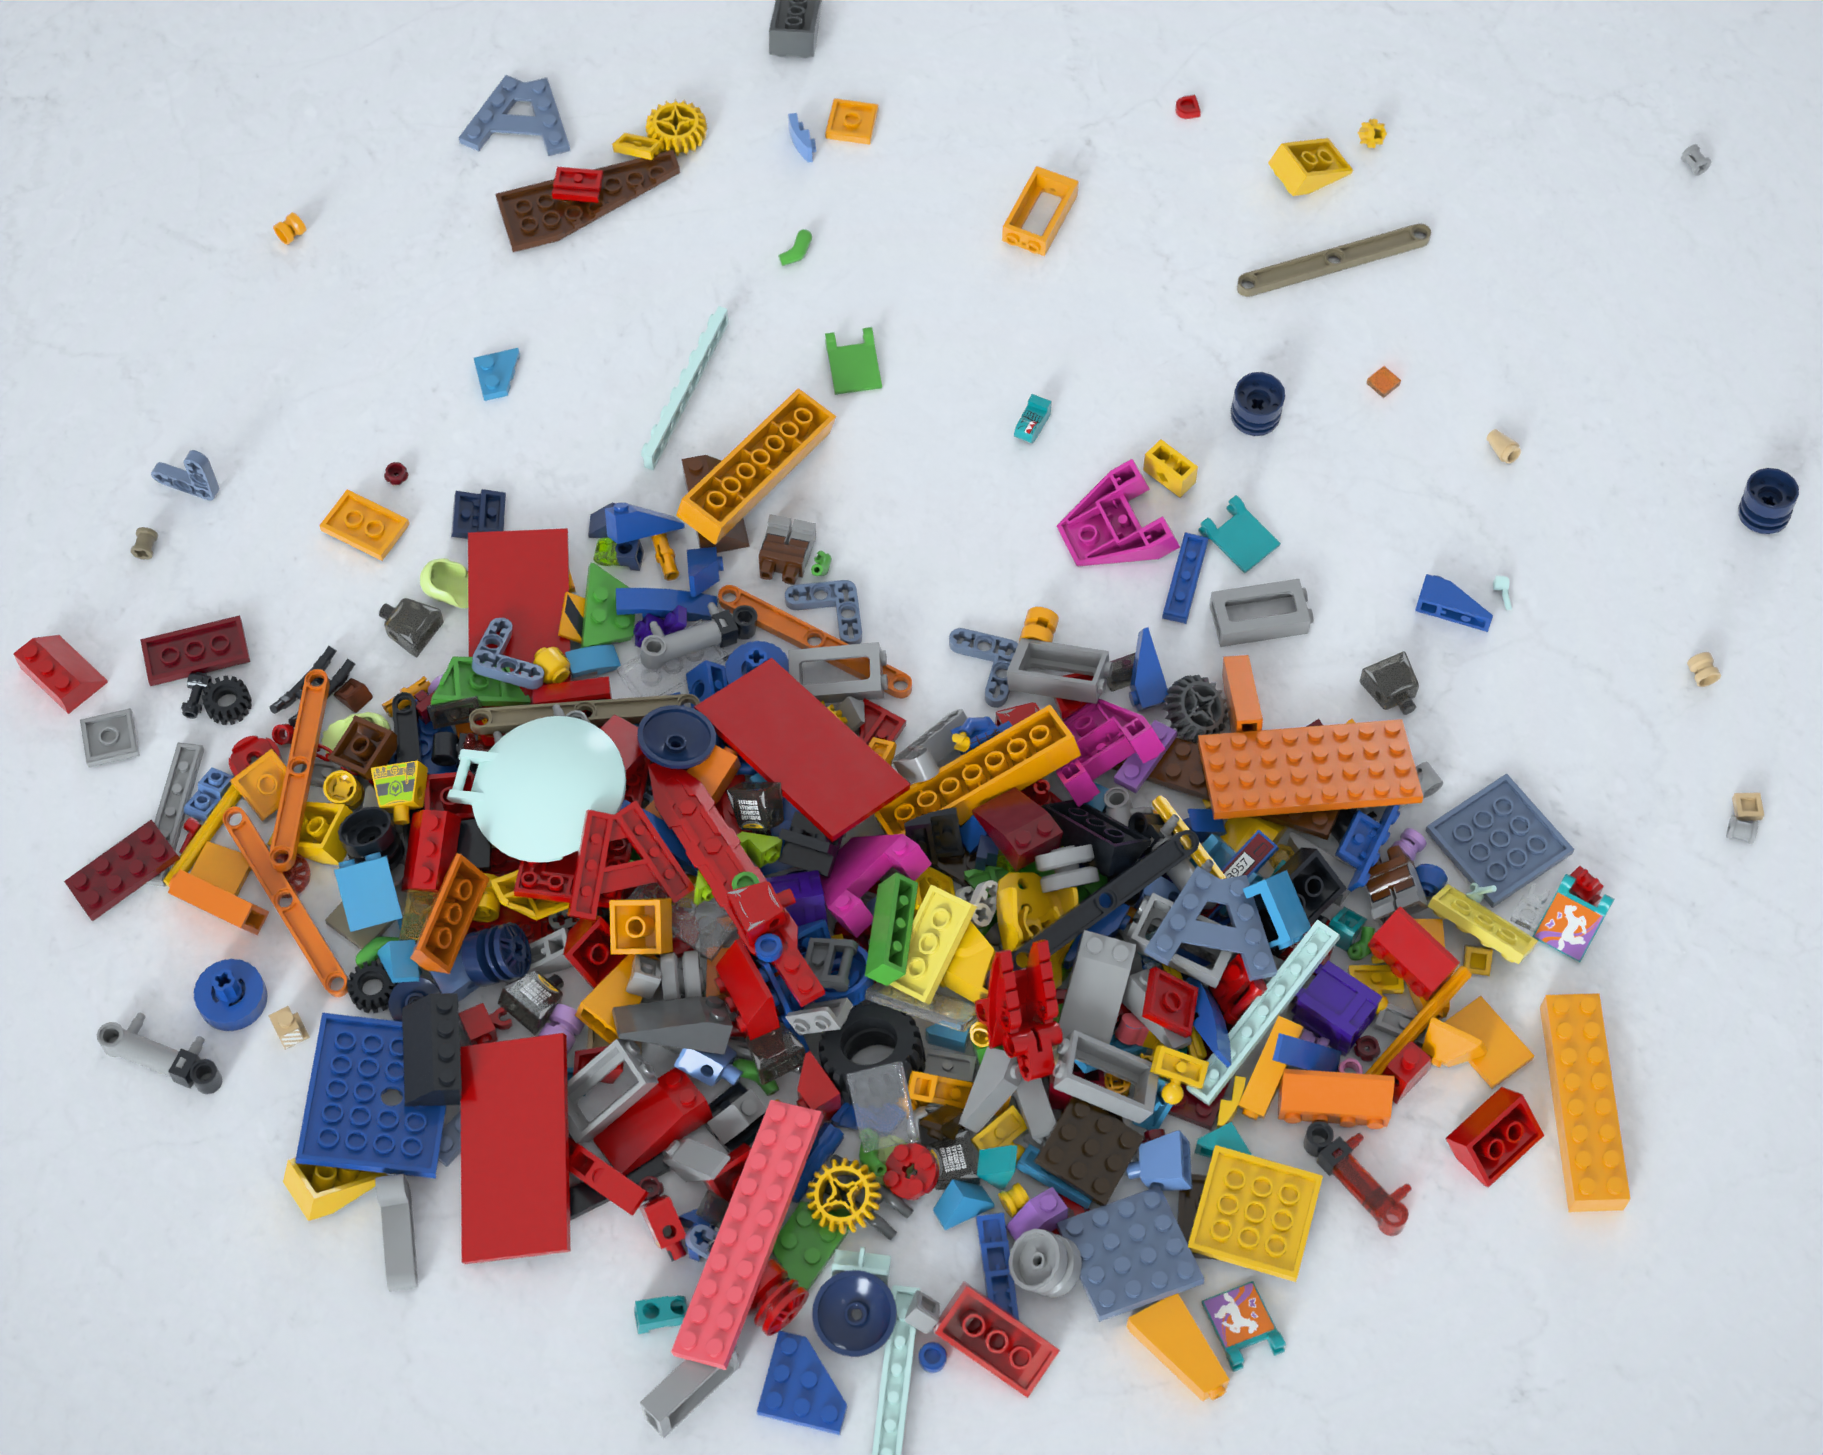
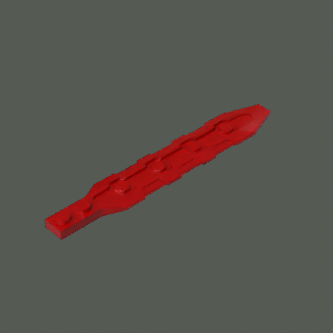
M654 762L648 765L655 808L668 828L674 831L686 850V855L694 868L699 869L712 889L711 894L719 906L725 909L737 927V933L749 952L757 957L755 944L749 946L729 907L726 892L733 890L732 881L741 872L755 874L759 883L767 881L760 869L754 866L740 845V839L734 830L728 827L702 782L683 769L666 768ZM783 908L786 923L771 933L781 939L783 952L780 958L768 963L776 968L799 1005L803 1007L825 995V990L799 952L798 926L786 908Z

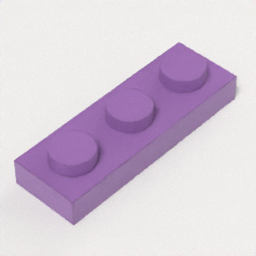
M1157 720L1153 721L1151 727L1166 750L1145 764L1134 753L1126 759L1114 776L1115 783L1136 794L1177 737L1176 730Z

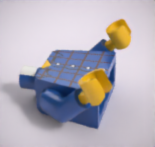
M969 717L962 726L950 730L952 740L956 743L954 749L959 750L962 756L1012 727V724L1007 721L997 727L990 717Z

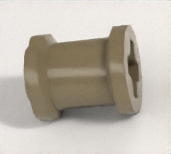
M139 527L135 533L137 536L135 545L132 546L130 552L136 558L143 560L151 559L153 556V543L157 540L158 533L151 528Z

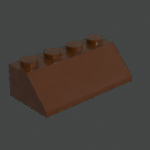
M708 455L682 459L687 493L722 460ZM743 518L716 545L696 531L699 548L716 547L717 553L750 547Z

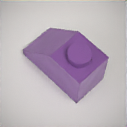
M1051 1187L1029 1200L1006 1225V1229L1014 1241L1024 1232L1032 1229L1052 1232L1057 1229L1059 1221L1068 1218V1208L1055 1189Z

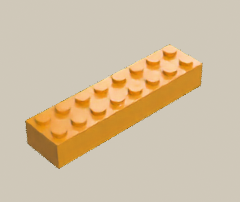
M798 388L682 498L676 516L716 545L830 434L836 416Z
M1048 705L939 768L940 772L933 778L910 785V790L874 813V816L885 835H906L904 823L911 819L934 811L956 807L961 826L971 818L974 808L1014 787L1020 791L1081 756V753L1072 733L1052 706Z
M1600 994L1545 995L1540 1006L1568 1212L1624 1210L1630 1201V1192Z

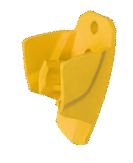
M1034 872L1007 873L998 881L996 909L1003 950L1008 949L1012 952L1078 904L1077 887H1068L1042 893L1040 884L1042 877ZM1074 939L1050 956L1049 961L1052 963L1054 976L1052 980H1054L1055 989L1062 985L1061 963ZM1020 952L1016 957V963L1019 967L1024 968L1027 966L1028 957L1025 953Z
M971 921L939 986L942 988L946 986L960 996L975 1003L978 999L988 997V990L984 988L988 972L992 967L995 950Z

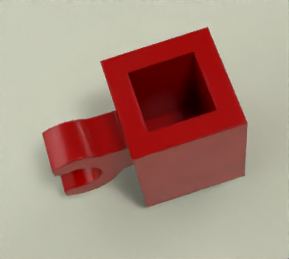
M1579 866L1570 874L1576 880L1569 892L1596 907L1602 899L1600 894L1604 885L1599 882V879H1595L1589 874L1587 869Z
M481 1003L459 1013L460 1025L470 1045L495 1042L498 1040L495 1028L507 1030L513 1026L511 1019L506 1021L499 1020L500 1017L507 1015L505 1007L498 1008L495 1012L488 1014L484 1003Z

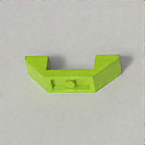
M741 832L737 835L741 841L740 845L759 868L768 863H774L780 857L782 840L778 837ZM699 869L694 894V903L696 905L714 898L711 894L712 889Z

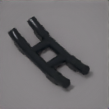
M328 645L322 656L320 655L308 672L314 669L325 671L337 650ZM347 658L341 669L339 668L332 677V680L329 679L328 698L338 687L345 683L356 663ZM306 674L289 692L287 691L278 701L270 705L272 713L276 714L282 709L288 708L296 701V698L301 700ZM315 678L313 681L321 685L324 679ZM297 714L288 720L292 727H295Z

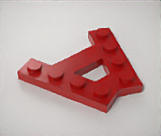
M636 800L614 815L589 809L586 810L567 916L591 921L596 920L600 894L657 882L667 898H672V904H674L695 889ZM627 838L641 858L638 861L605 867L610 841Z

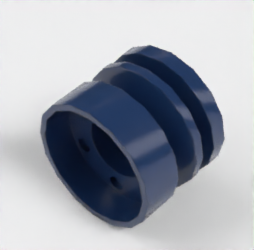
M1252 372L1243 376L1237 382L1230 411L1231 420L1237 429L1247 435L1264 436L1278 426L1285 401V389L1280 380L1268 373Z
M1775 468L1759 469L1751 474L1738 507V516L1741 522L1750 530L1761 534L1778 533L1786 528L1799 496V486L1796 480L1787 472Z
M508 922L490 929L486 928L469 933L462 943L461 953L465 971L470 980L477 986L486 987L500 983L503 980L509 981L513 978H521L527 975L532 960L531 948L525 933L515 923Z

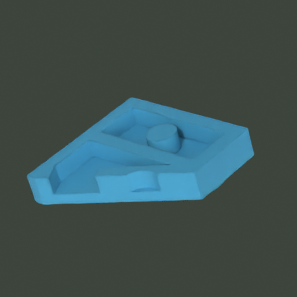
M518 348L473 358L484 401L508 396L511 387L510 381L515 374V365L517 359L520 358Z

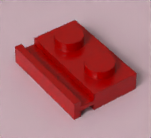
M557 167L552 198L598 203L604 177L603 170Z

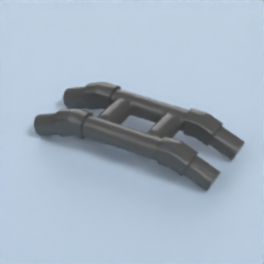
M836 1154L833 1155L830 1163L835 1159L839 1166H841L843 1158ZM849 1175L850 1177H853L849 1181V1183L852 1181L857 1182L859 1180V1178ZM829 1183L824 1192L831 1196L832 1186ZM880 1184L881 1188L874 1192L880 1193L882 1199L874 1200L873 1202L880 1205L885 1200L886 1203L901 1213L906 1219L910 1217L914 1210L903 1199ZM838 1186L841 1199L851 1206L847 1193ZM856 1200V1206L859 1210L862 1204ZM871 1209L870 1212L874 1215V1220H870L867 1216L864 1219L891 1240L897 1231L887 1224L881 1216L876 1214L875 1210Z

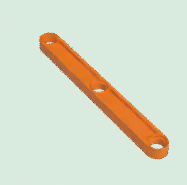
M726 585L718 592L719 604L723 609L729 610L733 614V611L741 605L751 606L757 612L758 627L800 649L849 645L736 586ZM732 593L736 596V599L732 602H726L723 600V596ZM811 637L821 639V643L816 646L810 645L807 641ZM867 657L826 660L831 665L861 680L870 677V659ZM888 664L883 666V675L887 674L888 689L884 690V692L896 698L908 697L912 691V679L910 676ZM898 681H904L908 687L904 690H897L894 684Z
M314 669L308 672L304 680L269 852V860L273 868L279 872L290 870L296 860L330 688L329 678L326 672L321 669ZM315 678L324 679V682L319 686L311 685ZM299 764L307 766L306 770L302 773H295L293 771ZM278 855H289V858L286 862H275V859Z
M240 807L228 808L223 814L225 827L324 988L334 997L346 995L348 993L347 980L350 979L285 874L273 868L269 860L270 850L251 819ZM234 814H242V821L238 825H230V818ZM284 895H292V903L287 907H281L280 899ZM335 978H343V987L337 991L332 990V981Z

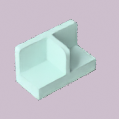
M861 1247L860 1252L835 1250L834 1264H832L831 1269L832 1276L844 1271L860 1270L877 1276L888 1286L891 1256L865 1253V1247Z

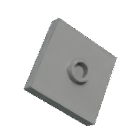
M131 708L80 720L88 767L140 756Z

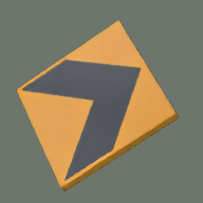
M569 592L565 593L558 636L581 644L585 598Z

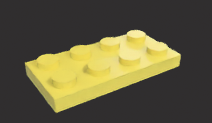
M1449 884L1432 897L1428 904V907L1433 910L1435 915L1450 920L1456 924L1460 931L1472 934L1478 938L1482 945L1499 951L1507 961L1520 964L1538 942L1535 938L1478 902L1470 899Z
M930 885L913 920L906 974L889 985L930 1005L977 906Z

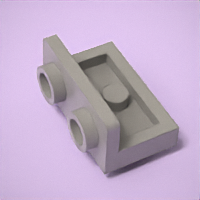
M848 998L810 1003L805 1005L801 1011L788 1012L786 1019L799 1035L838 1030L842 1028L847 1020L853 1004Z

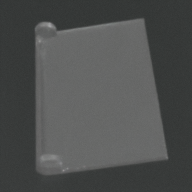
M901 1061L846 1074L864 1153L906 1142L912 1144L919 1141L903 1063Z

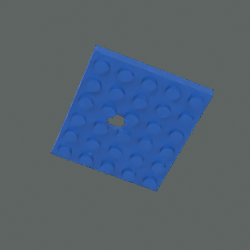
M322 1013L296 1154V1163L389 1174L404 1173L407 1176L436 1179L447 1105L405 1107L402 1022ZM388 1089H396L403 1099L398 1105L389 1106L383 1103L381 1095L385 1094Z

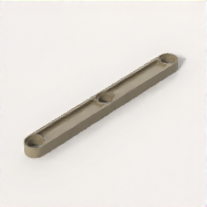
M1414 224L1250 271L1239 276L1237 291L1242 296L1251 297L1418 249L1429 243L1431 229L1425 224ZM1422 232L1426 237L1419 239L1415 237L1414 233ZM1337 257L1340 259V262L1331 263L1328 258ZM1248 281L1253 283L1254 286L1252 288H1245L1241 284Z
M693 694L489 707L472 711L469 716L471 730L476 734H493L495 731L508 733L529 721L554 716L552 707L555 704H559L565 715L574 710L590 711L592 715L588 719L596 727L603 726L614 714L631 724H640L645 715L656 708L667 705H684L685 703H692L696 706L700 701ZM480 717H484L488 720V722L485 725H477L474 723V721Z

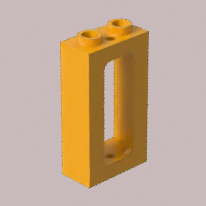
M1036 166L1003 225L1002 241L1045 256L1078 196L1079 181ZM1047 192L1060 197L1061 201L1042 236L1023 230L1022 227L1040 194Z

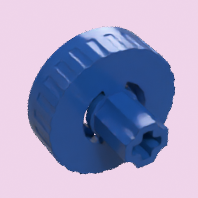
M765 641L747 642L735 649L726 661L728 685L770 658H773L789 673V659L781 648Z
M858 945L857 953L852 959L848 976L850 984L847 991L838 992L833 988H824L825 995L813 1002L848 998L853 1006H856L864 1001L871 993L875 981L865 976L868 953ZM836 952L831 975H838L839 970L837 969L840 967L842 952Z
M225 959L213 963L201 973L195 983L194 1001L202 1018L210 1026L222 1031H236L251 1025L261 1016L267 1003V988L258 970L250 963L240 959ZM243 990H244V995H243L242 1000H241L240 1002H238L236 1005L230 1006V1004H233V1003L237 1002V1001L240 999V997L242 996V992H243Z

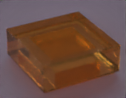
M1383 366L1367 379L1366 384L1384 398L1400 386L1401 380Z

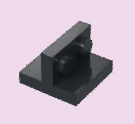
M795 811L789 830L781 828L778 837L785 841L779 862L807 871L818 870L820 875L830 878L843 835L832 842L802 813Z

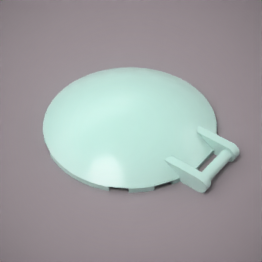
M567 716L544 717L529 721L511 730L498 740L488 752L462 749L459 754L460 764L454 785L449 790L447 799L454 803L472 805L474 817L481 832L502 853L522 861L552 862L561 860L563 856L575 851L579 852L586 810L589 809L613 815L620 811L626 791V770L620 752L614 742L595 725ZM470 764H478L471 791H463Z

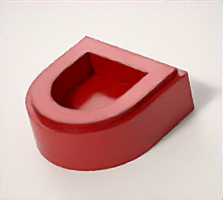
M1195 95L1184 96L1177 100L1175 112L1180 118L1191 119L1200 117L1201 111Z

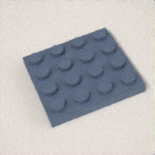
M1507 773L1429 824L1425 830L1470 883H1477L1479 887L1496 886L1497 890L1495 892L1483 894L1484 899L1492 908L1574 852V848Z
M1160 1186L1057 1223L1059 1234L1073 1241L1080 1251L1082 1267L1079 1278L1099 1322L1204 1284L1201 1270L1188 1247V1243Z

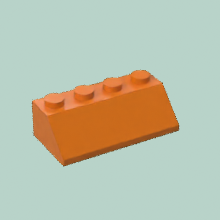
M457 853L452 860L410 957L424 970L450 974L490 879L462 854Z
M1284 1069L1278 1088V1120H1285V1122L1291 1124L1300 1123L1301 1121L1312 1123L1321 1121L1327 1124L1336 1123L1342 1127H1354L1356 1125H1365L1370 1129L1387 1127L1391 1118L1395 1076Z

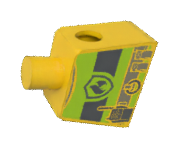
M411 761L371 768L379 807L385 809L388 813H393L394 824H408L410 822L409 810L421 809L424 805L428 767L419 761Z

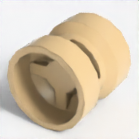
M1709 652L1699 653L1687 662L1690 671L1695 673L1694 679L1699 687L1709 686L1721 677L1718 668L1713 666L1714 660Z

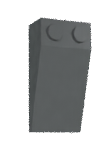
M822 0L775 1L769 28V55H776L778 57L798 56L799 58L814 57Z
M695 996L613 1007L612 1010L618 1038L723 1055L725 1054L733 1027L725 1001L716 996Z

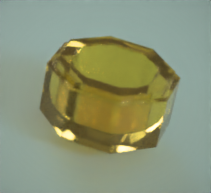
M1277 845L1279 850L1269 859L1273 869H1276L1282 860L1287 862L1295 854L1290 846Z

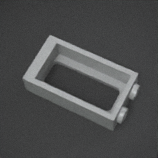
M1300 579L1211 592L1209 605L1220 647L1308 634L1310 624L1314 621L1311 608H1307V591L1305 587L1302 588ZM1293 596L1297 610L1293 613L1233 622L1228 618L1226 606Z
M1021 638L1007 670L1008 690L1097 704L1100 694L1105 693L1106 678L1112 675L1113 662H1109V651ZM1029 667H1038L1094 677L1092 681L1030 672L1027 669Z
M879 642L788 650L789 674L820 702H842L847 697H853L858 700H863L864 698L867 700L884 698V690L888 689L887 674L883 675V666L887 665L886 651L881 650ZM861 657L870 659V677L868 679L803 685L802 663Z
M1152 893L1149 901L1146 899L1142 901L1137 914L1142 916L1138 923L1132 922L1126 935L1130 938L1129 943L1137 945L1135 951L1154 959L1144 953L1145 948L1150 942L1145 938V934L1152 920H1164L1174 902L1155 893ZM1199 915L1197 921L1219 924L1202 915ZM1220 950V955L1212 969H1207L1176 953L1168 966L1216 988L1233 952Z
M1076 1030L1072 1031L1067 1037H1063L1062 1043L1057 1047L1059 1058L1053 1070V1076L1055 1077L1053 1088L1139 1124L1153 1114L1159 1075L1150 1072L1152 1062ZM1076 1059L1132 1083L1135 1087L1134 1098L1130 1099L1073 1075L1074 1060Z
M616 1039L567 1081L568 1132L576 1143H586L593 1140V1138L659 1083L655 1077L653 1067L644 1061L640 1055L639 1046L633 1040ZM625 1060L638 1079V1082L595 1119L588 1122L578 1107V1100Z
M734 1349L726 1370L686 1359L640 1402L646 1421L665 1438L739 1368L737 1358L739 1355Z

